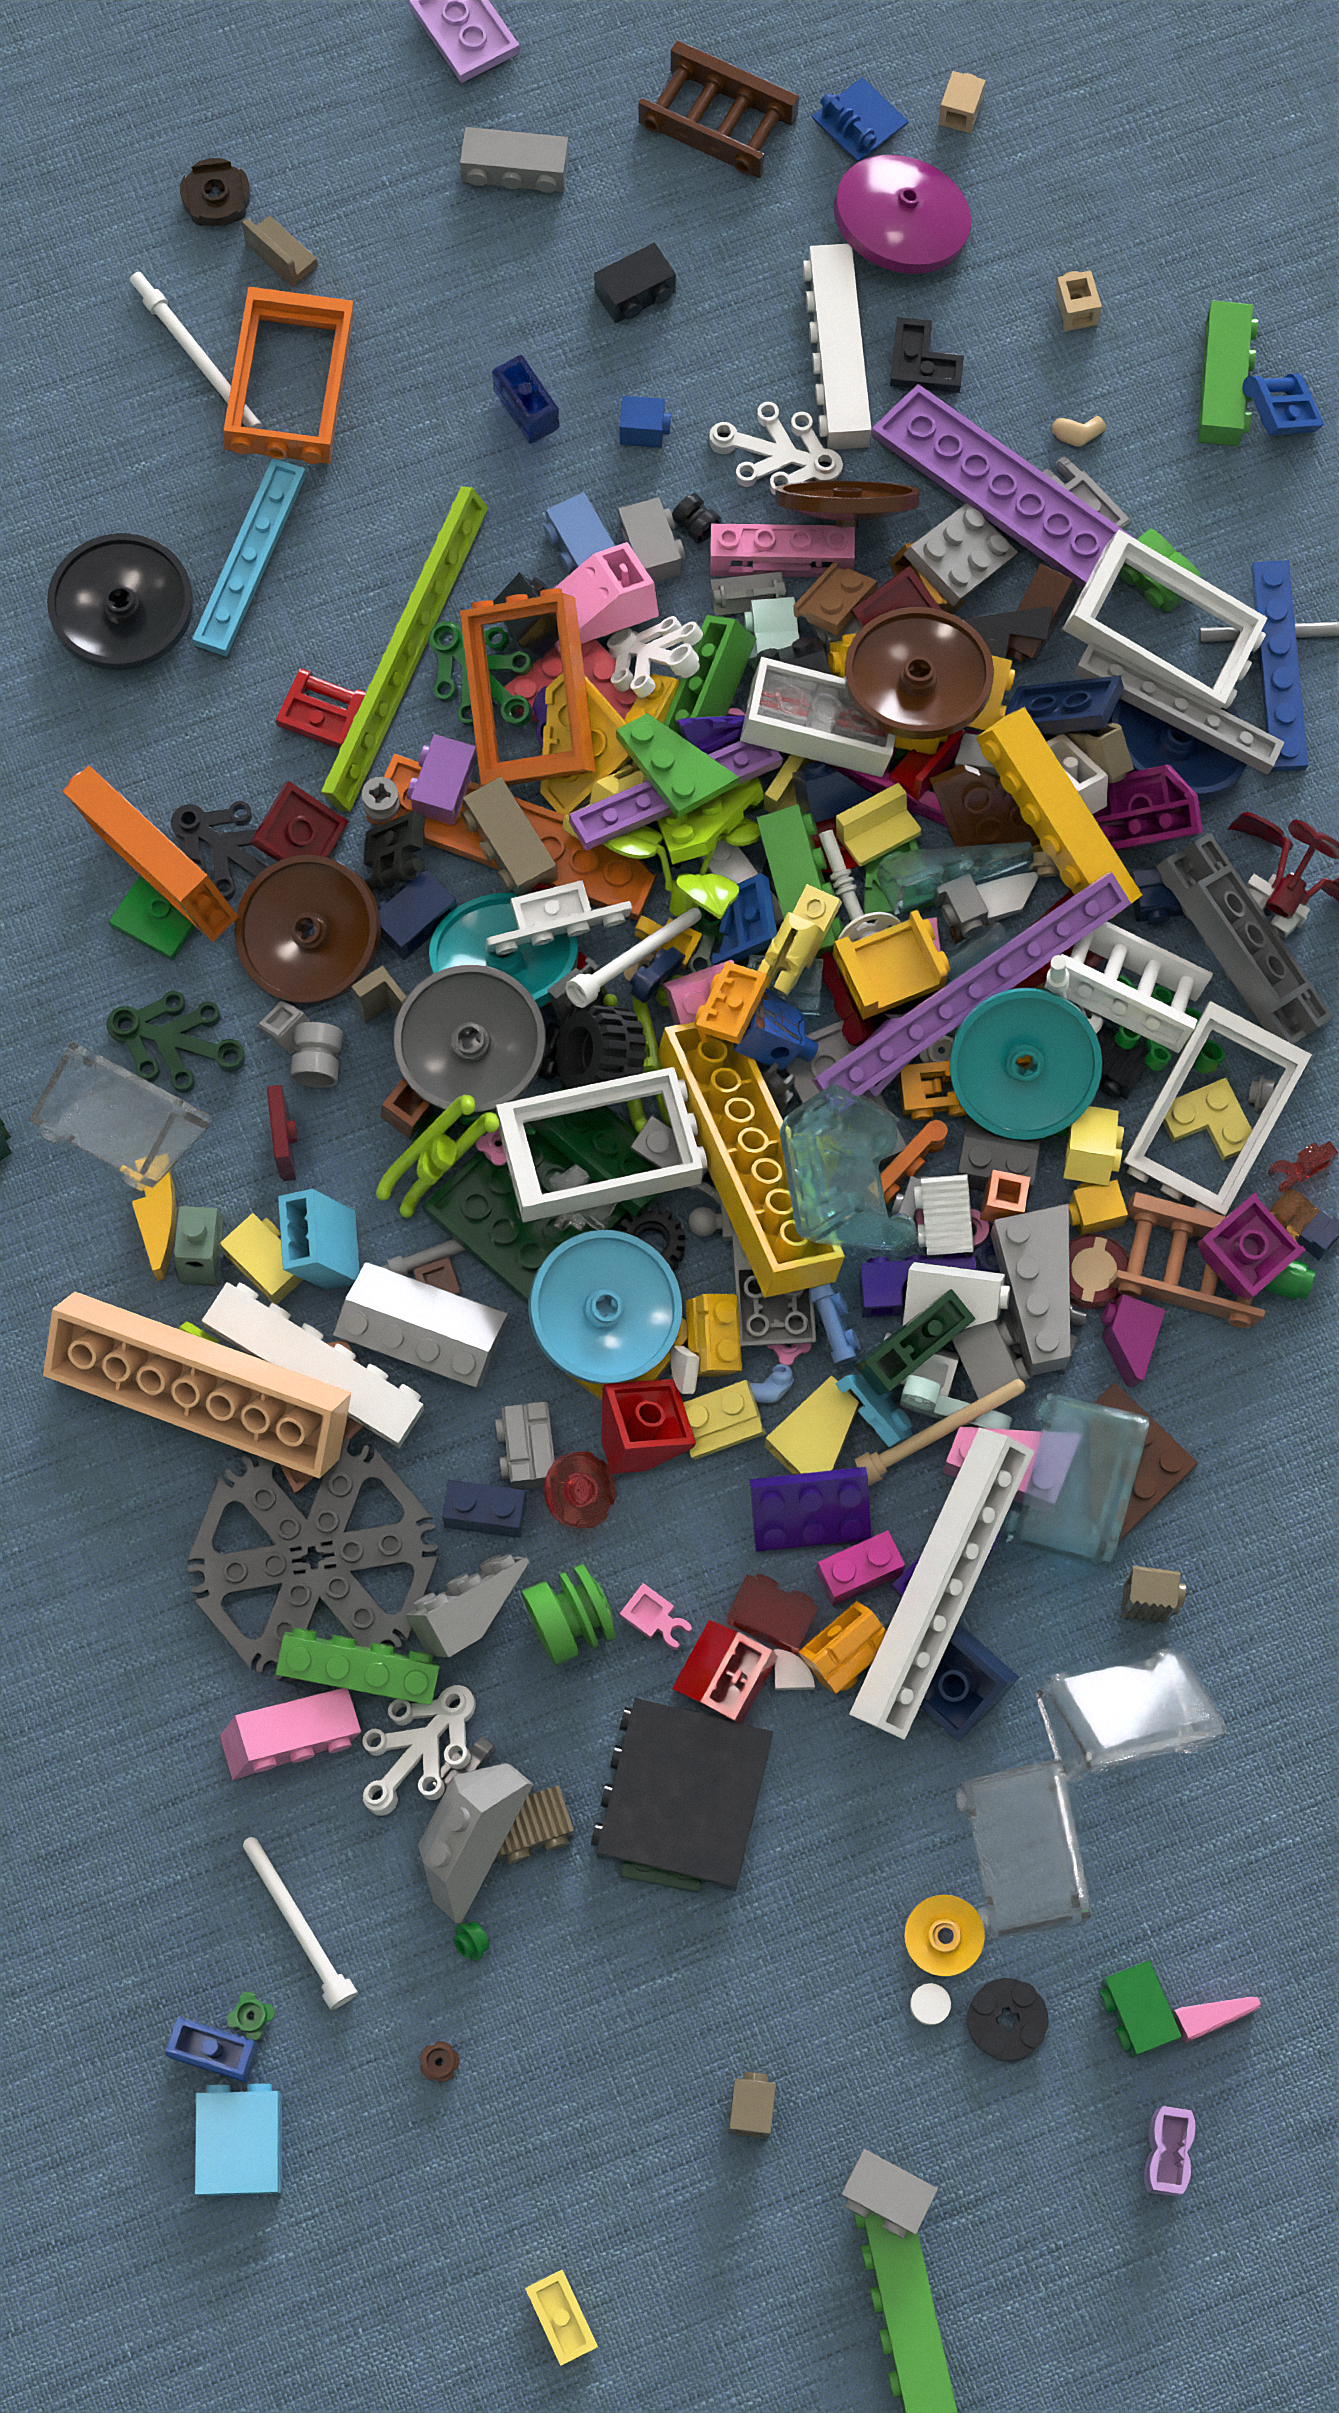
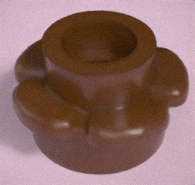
M438 2041L434 2045H428L422 2050L420 2054V2061L422 2062L420 2069L427 2079L445 2082L451 2079L453 2071L458 2069L459 2056L457 2052L452 2050V2046L449 2043ZM437 2058L443 2059L441 2066L436 2065L435 2061Z

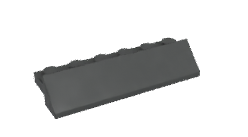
M1211 833L1197 839L1181 851L1156 865L1163 883L1172 890L1182 905L1183 913L1194 923L1202 935L1205 946L1214 953L1223 966L1225 976L1235 984L1244 998L1247 1009L1255 1014L1266 1031L1291 1044H1295L1333 1018V1015Z

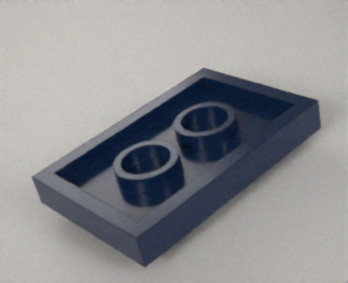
M1121 675L1018 686L1006 709L1005 716L1025 707L1041 734L1061 735L1069 731L1079 730L1094 732L1101 728H1106L1124 690Z

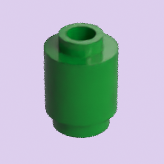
M1294 1260L1262 1290L1293 1300H1297L1298 1297L1306 1300L1312 1287L1315 1270L1308 1269L1307 1264Z

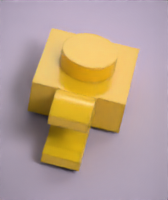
M641 915L635 926L634 936L643 941L663 926ZM669 918L666 925L673 921V919ZM687 928L653 951L652 954L656 955L660 949L668 950L674 946L686 956L680 967L685 970L699 945L702 933Z

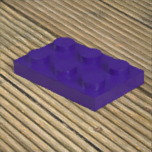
M866 1467L750 1479L756 1552L859 1541L871 1538L869 1486Z

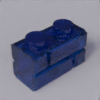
M518 355L492 371L494 392L516 425L522 429V433L529 444L555 432L560 427L558 418L559 408L523 355Z

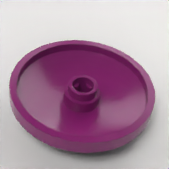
M879 155L858 162L845 173L834 198L835 221L848 244L870 262L896 272L910 274L928 273L947 266L961 253L971 229L970 209L957 185L947 175L932 165L907 156Z

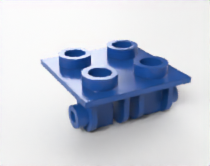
M863 77L838 96L836 94L831 95L830 93L825 94L820 100V104L823 106L822 109L812 116V119L857 162H860L909 123Z

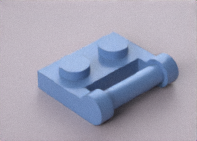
M830 1284L810 1290L809 1294L812 1303H816L833 1350L831 1356L834 1364L845 1366L859 1361L856 1351L860 1350V1344L855 1331L847 1329L843 1316L848 1314L841 1293L835 1294Z

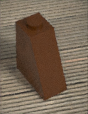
M1043 564L1039 565L1017 611L1046 606L1053 607L1047 640L1010 634L1006 654L1024 663L1027 657L1035 661L1038 659L1079 588L1073 579Z

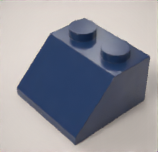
M960 1625L954 1629L920 1707L959 1742L1001 1701L1020 1677Z

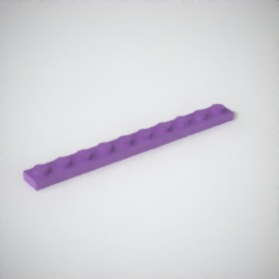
M1106 873L812 1079L831 1111L840 1110L959 1026L965 1017L981 1002L997 993L1010 990L1051 961L1054 956L1061 954L1128 907L1131 902L1113 873Z

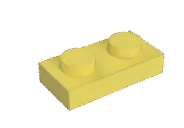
M563 2270L525 2288L560 2366L598 2347Z

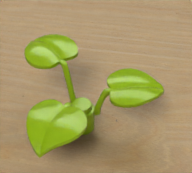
M745 817L729 834L721 833L715 839L716 847L722 840L733 846H745L758 841L762 836L758 823ZM642 826L602 844L618 854L635 859L649 858L657 853L660 856L666 880L665 890L671 891L669 911L677 917L691 908H699L700 906L718 919H721L728 907L739 895V886L734 881L721 875L706 874L716 847L705 856L699 874L681 873L677 876V879L672 880L666 850L660 845L663 836L656 830Z

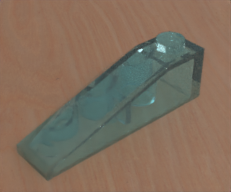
M1030 842L917 849L903 854L898 851L882 859V862L878 865L877 879L894 915L934 900L936 887L970 873L976 884L1027 864L1030 861L1033 848Z

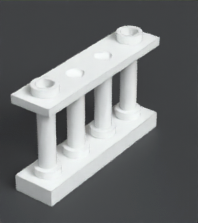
M1107 921L1076 942L1070 957L1061 954L1066 960V969L1069 973V987L1066 990L1068 1000L1177 1053L1181 1051L1197 1023V1019L1185 1014L1189 999L1195 1002L1198 1000L1210 981L1212 972ZM1088 950L1109 959L1104 974L1084 965ZM1122 966L1142 976L1137 990L1117 981ZM1155 983L1175 992L1171 1007L1151 997Z

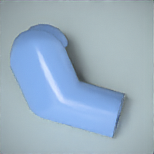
M778 1364L773 1367V1373L763 1383H750L755 1401L760 1403L777 1402L792 1387L794 1381L792 1369L785 1364Z

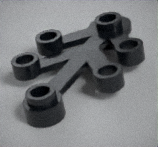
M244 801L234 802L229 809L204 812L197 805H183L176 809L172 815V829L178 837L184 839L186 856L195 864L201 865V870L207 873L205 861L200 857L199 839L211 846L215 871L213 883L217 889L222 884L230 886L229 891L221 893L226 901L234 897L236 892L234 882L230 878L228 859L255 878L268 867L240 848L252 845L250 841L257 829L219 834L211 827L229 823L245 826L252 819L251 808ZM243 809L247 811L244 817L238 818L234 816L237 810ZM187 817H194L196 819L191 825L183 823V820Z

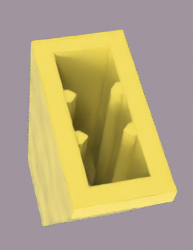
M832 1375L765 1438V1448L792 1475L835 1469L857 1413L859 1402L856 1400L857 1395L851 1389L842 1393L835 1384L838 1381Z

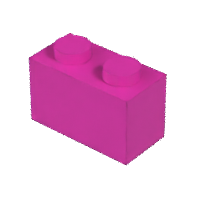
M889 1530L818 1561L816 1573L831 1605L835 1606L897 1578L903 1573L905 1563Z

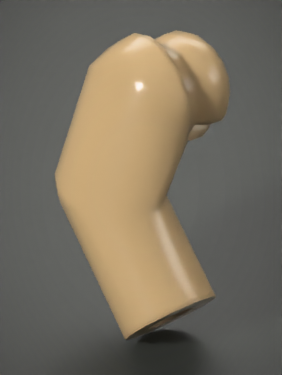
M1099 416L1094 417L1085 424L1065 418H1058L1052 424V433L1057 439L1075 447L1085 445L1106 431V425Z

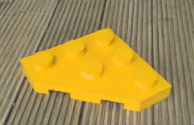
M562 672L546 688L547 721L543 731L542 755L572 751ZM586 676L585 684L596 772L542 780L540 793L557 813L563 815L579 810L591 798L594 782L616 773L632 759L616 738V730L627 723Z

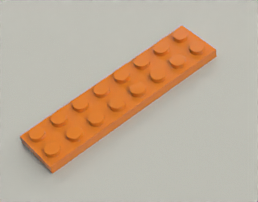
M395 753L384 777L392 780L398 789L400 809L393 819L412 812L411 799H407V792L412 778H418L422 768L419 766V762ZM470 781L466 795L482 786ZM514 797L557 865L558 879L548 885L557 887L583 880L589 903L603 908L630 901L632 910L628 917L639 921L662 867L660 856L657 853L649 858L635 859L618 854L602 844L585 851L579 839L562 829L563 818L566 815ZM463 803L455 826L425 817L424 843L500 870L495 860L489 862L483 854L479 845L482 839L477 831L470 832L461 816V813L464 812ZM366 815L367 822L377 826L386 823L374 821Z

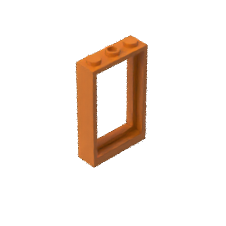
M248 286L223 430L224 450H230L243 455L249 453L267 455L273 459H297L310 464H330L353 326V301ZM259 320L336 330L318 437L241 427Z
M560 588L540 591V597L528 599V595L525 594L506 597V603L494 605V602L491 600L472 603V609L461 610L460 616L481 786L499 777H502L506 785L510 786L596 772L575 597L562 593ZM556 613L572 751L499 762L483 625Z
M88 765L82 772L75 774L70 779L68 786L62 792L95 833L212 943L239 917L208 875L91 766Z

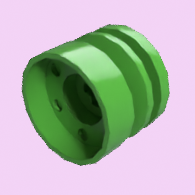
M582 1563L573 1567V1573L578 1584L576 1586H573L567 1574L562 1572L558 1574L562 1592L556 1595L545 1581L521 1591L531 1621L554 1666L579 1656L575 1638L580 1635L583 1636L592 1649L598 1647V1641L593 1630L595 1628H598L606 1642L616 1639L612 1612L598 1582L589 1574Z

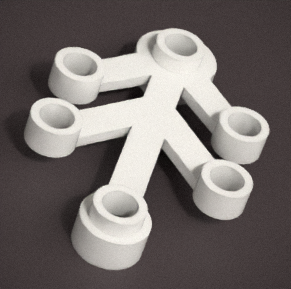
M764 402L758 407L757 419L761 425L766 427L775 443L738 433L736 428L727 422H720L710 430V447L718 454H729L735 448L769 457L756 464L743 462L738 465L736 480L738 484L744 487L752 486L756 483L757 479L790 464L803 468L789 475L785 472L774 473L770 478V491L772 494L775 495L777 487L775 483L777 481H783L786 484L806 482L813 479L815 481H834L842 472L843 463L841 457L835 451L822 447L812 430V417L806 412H797L793 415L791 430L795 435L801 437L809 453L795 449L778 419L779 409L772 402ZM770 411L774 415L772 417H764L762 413ZM798 421H804L808 425L805 427H799L796 425V423ZM722 432L730 434L725 438L718 436ZM828 462L831 465L829 467H822L819 463ZM744 471H749L753 475L751 477L745 478L741 475V473Z
M671 616L660 624L640 633L632 631L629 627L616 631L607 642L609 653L616 660L615 673L611 677L612 684L619 692H624L631 688L639 698L648 696L656 687V684L649 676L651 661L669 666L675 675H681L682 678L692 676L697 672L700 664L698 662L699 656L691 646L700 641L703 636L702 630L696 622H689L682 626L676 617ZM661 635L663 636V637H661V638H659V639H656V640H654V641H652V642H650V643H648V644H645V643H647V642H649V641H651V640H653V639H655V638H657V637H659V636H661ZM681 641L684 643L676 647L672 651L666 650V648L673 646ZM633 657H637L635 676L629 670L630 661Z
M460 1685L450 1686L440 1694L438 1699L432 1701V1705L423 1703L410 1704L407 1700L396 1699L390 1704L388 1714L400 1726L409 1724L413 1719L434 1717L425 1728L384 1734L379 1729H371L365 1733L362 1740L363 1746L373 1756H380L388 1750L409 1747L382 1780L373 1781L365 1788L363 1802L373 1814L383 1816L394 1810L398 1802L396 1788L422 1757L424 1775L418 1782L419 1791L429 1800H436L443 1795L445 1784L441 1780L439 1737L448 1727L450 1744L444 1751L445 1760L454 1769H462L469 1764L471 1755L466 1748L465 1722L472 1717L476 1701L468 1688ZM460 1699V1704L456 1708H449V1705L454 1700ZM400 1708H407L403 1716L396 1717V1713ZM381 1738L378 1746L370 1747L373 1739ZM456 1751H463V1755L459 1760L452 1761V1756ZM437 1781V1786L433 1791H426V1787L430 1782ZM383 1790L381 1798L372 1800L373 1795L377 1791Z

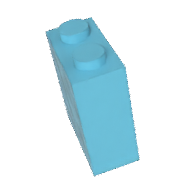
M314 1189L278 1196L283 1270L325 1290L353 1285L360 1273L355 1210Z
M248 2084L247 2092H231V2085H208L207 2093H196L195 2194L198 2196L281 2194L282 2094L279 2091H272V2084Z

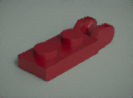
M826 951L817 958L822 969L821 978L824 984L831 990L835 1000L834 1009L837 1015L844 1020L841 1031L843 1036L846 1037L845 1040L850 1045L861 1046L877 1030L874 1017L862 1019L833 953Z

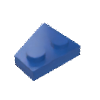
M759 873L737 884L739 886V895L722 917L719 932L724 934L719 954L713 953L712 965L715 966L729 960H733L736 963L769 948L772 940L777 935L769 878Z

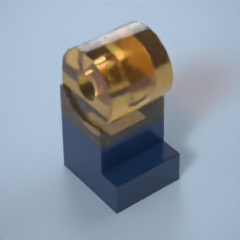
M1287 1189L1269 1210L1294 1240L1318 1261L1339 1238V1219L1335 1216L1331 1219L1312 1205L1298 1191Z

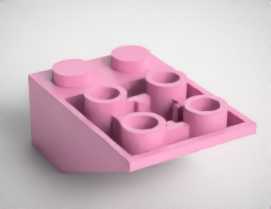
M627 542L594 553L554 587L562 589V593L575 597L581 644L659 616L654 582ZM558 640L555 643V646L557 650L560 652V643Z

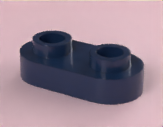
M674 946L668 950L660 949L650 962V966L648 968L640 967L631 978L630 984L633 986L631 995L642 1003L647 1002L663 987L662 983L672 979L683 964L686 956Z

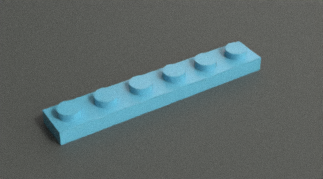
M271 459L192 638L194 646L226 657L228 656L306 478L305 468L278 459Z

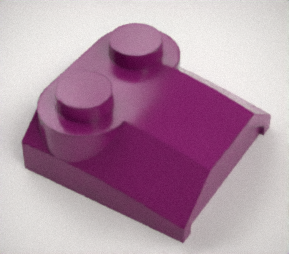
M1255 1192L1197 1242L1206 1263L1232 1292L1246 1300L1252 1299L1306 1250L1294 1240L1257 1198L1259 1196Z

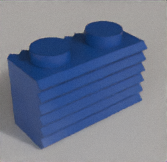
M180 2016L175 2021L165 2055L173 2060L247 2082L259 2047L252 2038L240 2037L236 2033L232 2035L229 2031L224 2032L221 2028L217 2030L213 2026L209 2027L205 2023L200 2024L198 2021L193 2022L191 2019L186 2020Z

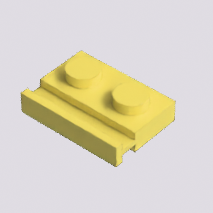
M747 1380L683 1403L696 1441L694 1448L690 1449L691 1458L694 1460L766 1434L761 1423V1416L750 1382Z

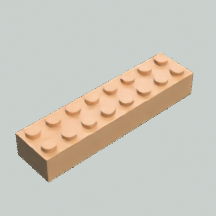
M77 1292L72 1293L52 1309L43 1376L319 1479L339 1460L351 1392Z

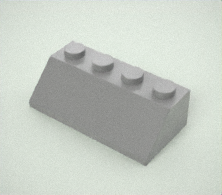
M365 1262L345 1299L333 1335L470 1386L480 1387L484 1385L508 1313Z

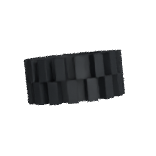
M653 1206V1211H647L646 1208L636 1217L630 1213L629 1219L622 1221L619 1232H624L637 1238L642 1233L650 1230L661 1233L666 1240V1247L660 1254L674 1272L678 1268L679 1261L682 1262L685 1250L684 1228H681L679 1219L677 1217L673 1219L672 1213L668 1210L665 1213L660 1212V1207Z

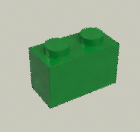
M1150 1960L1108 1976L1101 1981L1103 1989L1098 1990L1099 1997L1107 2013H1114L1119 2025L1114 2031L1123 2052L1129 2050L1132 2058L1182 2037Z

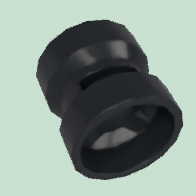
M691 493L681 500L672 513L673 521L679 527H685L688 530V536L697 544L706 541L711 536V524H720L721 517L712 509L707 510L704 507V501L696 493Z

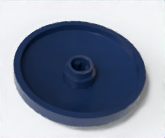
M1120 698L1108 723H1116L1122 727L1134 767L1129 772L1170 765L1198 795L1199 802L1217 798L1228 792L1237 783L1247 766L1246 763ZM1231 705L1226 710L1221 708L1240 719Z

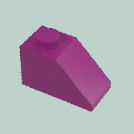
M1122 1294L1114 1302H1108L1103 1311L1101 1324L1105 1325L1102 1339L1125 1385L1134 1388L1144 1381L1165 1310Z

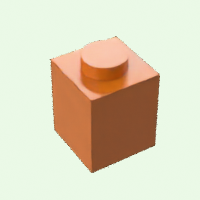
M993 1170L985 1184L979 1220L994 1222L996 1219L1024 1214L1030 1177Z

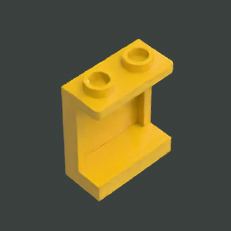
M918 910L910 912L907 921L852 943L849 936L834 941V959L863 1020L946 986L948 972H950L948 959L943 951H937L932 941L935 940L932 925L928 919L922 920Z

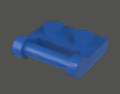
M1294 373L1287 374L1284 378L1263 379L1261 376H1248L1244 380L1242 386L1243 393L1253 399L1260 414L1262 425L1267 430L1269 436L1316 432L1324 426L1302 375ZM1285 392L1287 395L1271 396L1270 393Z

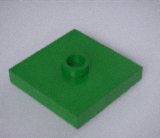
M141 875L109 920L110 927L171 961L174 960L195 928L188 919Z

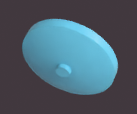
M597 1230L582 1233L568 1239L546 1257L532 1281L528 1300V1312L532 1332L539 1347L546 1357L560 1370L588 1383H623L651 1370L669 1352L676 1340L681 1324L682 1299L678 1282L671 1267L657 1250L633 1235L613 1230Z

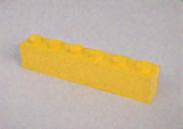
M1025 707L1006 715L975 737L981 746L983 756L992 763L1000 776L1003 788L1016 801L1022 818L1027 824L1031 825L1040 839L1042 850L1051 857L1060 871L1061 880L1072 890L1074 895L1106 873L1112 872L1131 903L1142 896V893Z

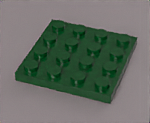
M528 1122L523 1123L524 1127L534 1128ZM537 1130L534 1135L526 1134L542 1195L596 1183ZM496 1141L495 1145L499 1147L502 1145V1142ZM484 1151L477 1152L423 1205V1212L527 1305L535 1274L542 1262L554 1249L568 1239L582 1233L597 1230H614L630 1214L621 1204L615 1202L523 1223L507 1160L504 1165H494L485 1156Z

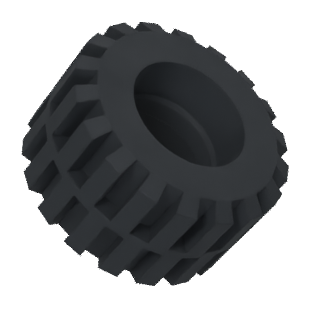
M588 1004L583 1008L576 1006L573 1012L567 1014L565 1023H562L560 1027V1034L556 1042L557 1051L555 1053L556 1070L558 1077H561L563 1088L568 1090L643 1074V1065L647 1052L645 1051L646 1037L643 1035V1026L641 1022H638V1016L634 1012H630L625 1007Z

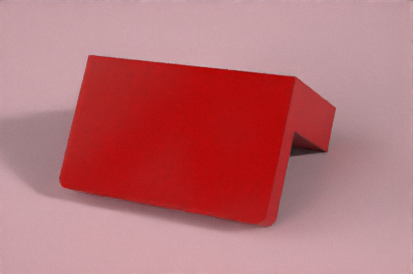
M961 729L952 735H948L945 743L939 742L936 754L930 755L916 752V749L910 750L889 775V780L894 784L899 783L907 794L919 801L932 786L929 778L943 773L958 755L965 731Z

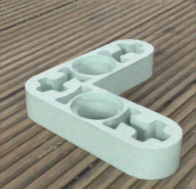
M908 1375L902 1392L900 1406L943 1420L970 1405V1403L940 1395L941 1385L937 1382L919 1376ZM991 1410L964 1425V1427L1009 1430L1012 1418Z

